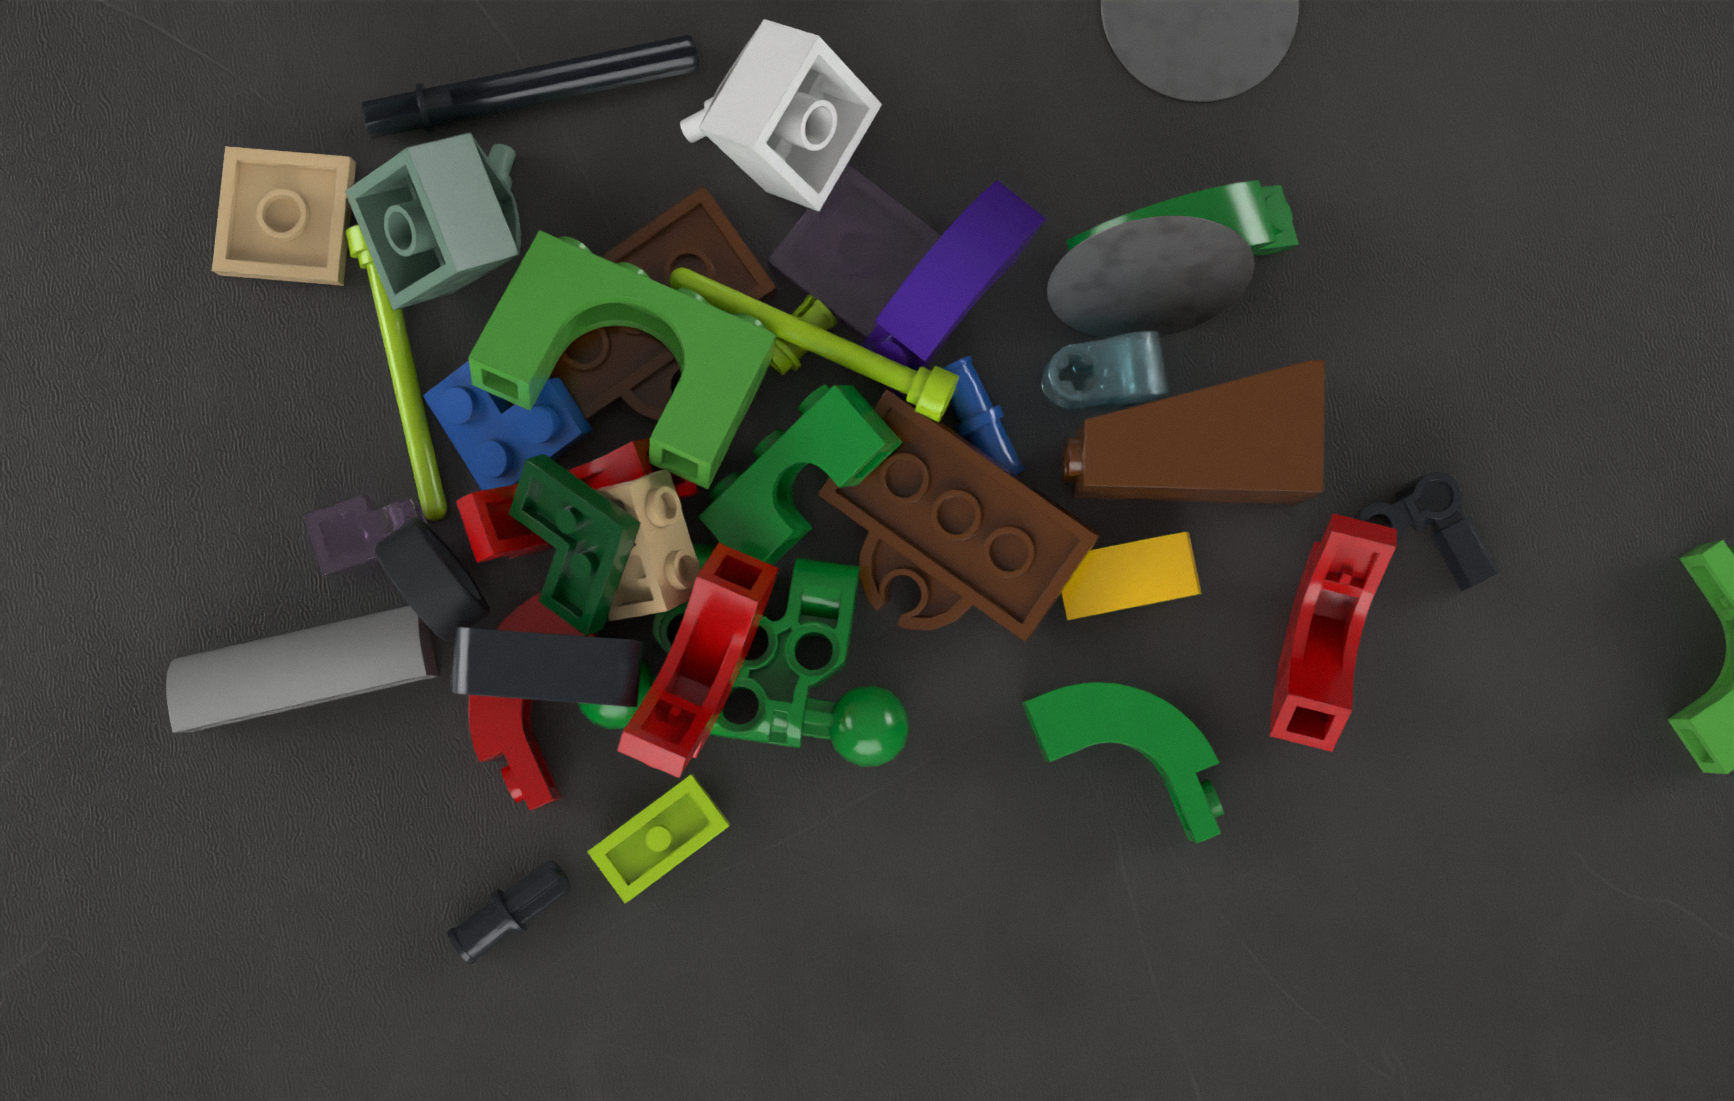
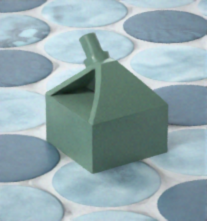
M471 133L407 147L345 191L393 310L455 293L520 255V220L517 203L513 193L510 191L513 182L509 173L516 157V153L512 148L504 144H494L487 157Z

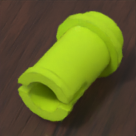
M810 294L791 314L826 331L834 328L838 323L831 311L820 300H816ZM776 336L770 366L781 375H785L790 368L797 371L801 367L799 359L808 350Z

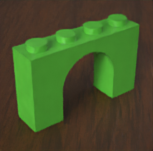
M539 230L468 357L472 385L531 411L560 356L575 339L594 329L608 326H626L645 331L660 340L671 351L681 372L680 380L650 436L649 464L663 470L666 469L674 475L709 489L772 363L776 334L768 331L759 320L742 313L729 314L709 305L701 295L690 289H672L650 279L642 269L627 262L615 264L591 253L588 247L574 238L567 236L556 238Z

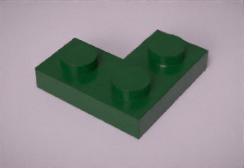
M545 454L526 459L509 514L556 548L539 602L583 635L589 636L604 628L641 522Z

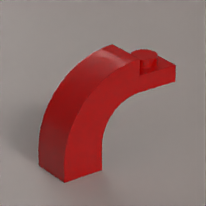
M650 438L631 441L598 459L567 471L591 488L598 489L633 481L663 469L649 464ZM670 473L680 501L698 493L695 483ZM518 484L472 492L456 501L477 563L505 556L515 559L555 548L509 514Z
M1332 514L1321 542L1314 541L1299 582L1281 651L1272 702L1270 737L1333 752L1352 712L1354 671L1359 642L1371 602L1396 549L1397 529Z
M718 543L696 576L689 602L673 645L655 682L623 730L617 749L618 752L639 760L652 768L680 778L691 758H697L730 694L763 616L779 568Z
M541 593L518 606L496 629L585 636L539 602ZM598 631L587 637H601ZM469 695V728L473 747L479 762L492 761L505 755L509 765L501 768L504 782L514 801L519 803L525 800L529 811L539 809L561 799L560 791L533 731L531 720L533 700Z

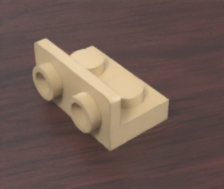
M666 469L660 470L633 481L594 489L641 522L608 614L609 621L665 612L689 601L696 576L701 569L670 472Z

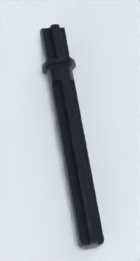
M684 35L425 88L424 83L416 84V91L362 102V110L365 116V125L371 138L425 128L427 133L430 134L435 132V126L695 72L699 68V59L692 36Z

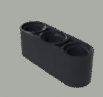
M455 627L449 693L638 707L643 641Z

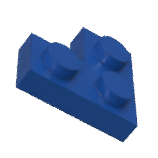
M469 361L423 395L482 491L518 484L526 459L545 454L550 459L555 460L593 432V429L560 377L547 380L531 411L516 404L510 407L505 399L473 386Z

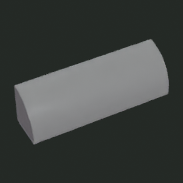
M409 605L175 658L170 662L167 671V705L173 733L195 732L438 677L439 673L429 627Z

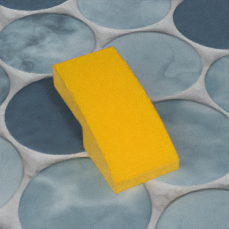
M1189 532L1090 550L1062 591L1067 620H1075L1202 594Z

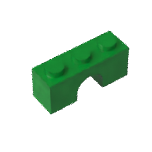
M823 385L816 389L798 407V411L802 415L800 419L786 432L782 428L777 429L758 444L753 451V455L757 460L742 475L734 472L712 489L708 497L713 503L698 517L721 544L772 566L775 565L812 529V526L797 510L793 500L795 478L805 466L811 463L820 467L839 488L857 486L903 443L853 385H834L831 388Z

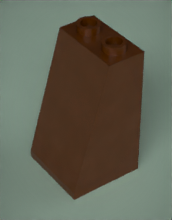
M1309 360L1086 419L1074 437H1068V443L1063 444L1061 463L1062 483H1073L1072 499L1301 504L1323 492L1325 360Z

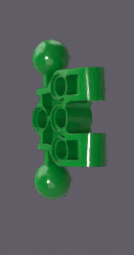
M692 542L695 555L700 563V569H702L716 546ZM796 558L787 611L784 617L778 621H771L764 615L762 616L758 628L767 633L769 638L768 648L760 658L744 660L728 696L729 698L731 694L739 690L753 692L759 701L757 715L746 724L736 725L728 721L725 715L724 704L709 735L801 748L803 736L831 740L835 751L846 761L861 767L880 766L897 756L904 748L909 735V716L902 701L890 690L876 685L858 686L845 692L836 702L810 698L811 690L817 689L847 666L860 566ZM689 601L669 611L655 613L652 633L667 654H669L673 645L672 633L674 628L683 620ZM810 637L824 638L833 648V654L829 663L818 670L804 668L797 660L799 646ZM643 659L641 660L638 707L658 676L653 675L649 664ZM577 703L582 714L593 724L607 729L625 728L638 707Z

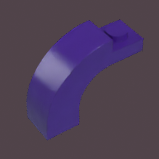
M995 181L962 212L922 258L875 320L876 326L862 344V347L916 371L921 366L927 368L943 344L977 301L1013 266L1044 224L1046 218L1000 181ZM897 391L902 396L905 395L904 393Z

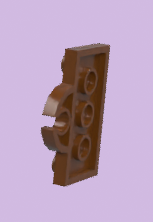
M704 185L601 256L615 264L618 262L633 264L642 269L650 279L672 288L669 282L671 273L677 268L684 267L761 302L777 293L776 286ZM608 326L594 329L575 339L564 350L548 379L560 377L588 423L621 400H624L639 416L658 423L674 392V383L678 376L681 375V372L671 351L653 335L632 327Z
M886 389L874 410L903 443L859 485L839 488L829 477L817 494L869 531L859 554V579L869 603L876 611L882 609L891 600L890 587L894 578L897 575H907L913 578L920 586L921 600L916 608L901 614L896 626L908 630H935L956 622L969 609L975 606L1026 642L1037 629L1101 534L943 423H937L923 414L915 412L916 406L906 402V398L897 391Z

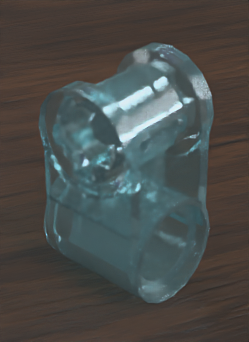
M1158 331L1133 332L1113 336L1105 340L1071 344L1062 347L1052 357V360L1046 364L1042 373L1041 387L1044 395L1052 404L1062 409H1076L1110 403L1115 405L1131 404L1167 396L1168 390ZM1069 363H1072L1075 373H1085L1087 377L1078 387L1077 391H1074L1071 381H1061L1059 375L1066 369Z

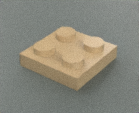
M225 146L212 271L221 276L344 286L348 248L345 231L350 228L352 209L345 191L354 185L356 162L349 156Z

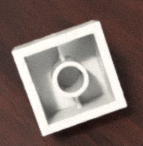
M764 19L726 74L714 97L705 101L704 109L681 120L680 126L684 136L690 143H694L707 136L766 192L820 211L882 104L820 36Z

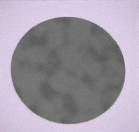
M1101 0V15L1104 30L1113 52L1128 72L1137 80L1156 92L1171 98L1184 101L1209 102L1230 98L1251 89L1269 76L1286 55L1296 32L1299 0Z
M1157 216L1138 219L1105 229L1071 249L1059 261L1051 273L1047 287L1048 301L1059 319L1070 327L1089 335L1120 340L1166 336L1200 325L1230 307L1244 293L1252 279L1255 264L1254 256L1250 246L1240 234L1223 224L1211 220L1189 216Z

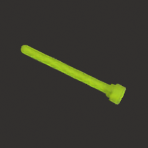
M355 225L345 231L350 256L358 259L361 269H367L422 513L428 520L438 521L446 515L447 504L402 308L392 309L360 227Z
M677 268L670 275L669 282L672 289H690L701 295L709 305L729 314L742 313L756 318L768 331L775 333L777 337L906 394V402L916 406L915 412L937 423L942 419L959 381V375L935 366L932 371L923 366L918 371L913 370L687 268Z

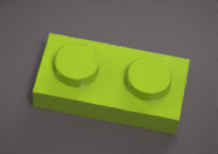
M691 774L587 852L626 904L731 824L694 774Z

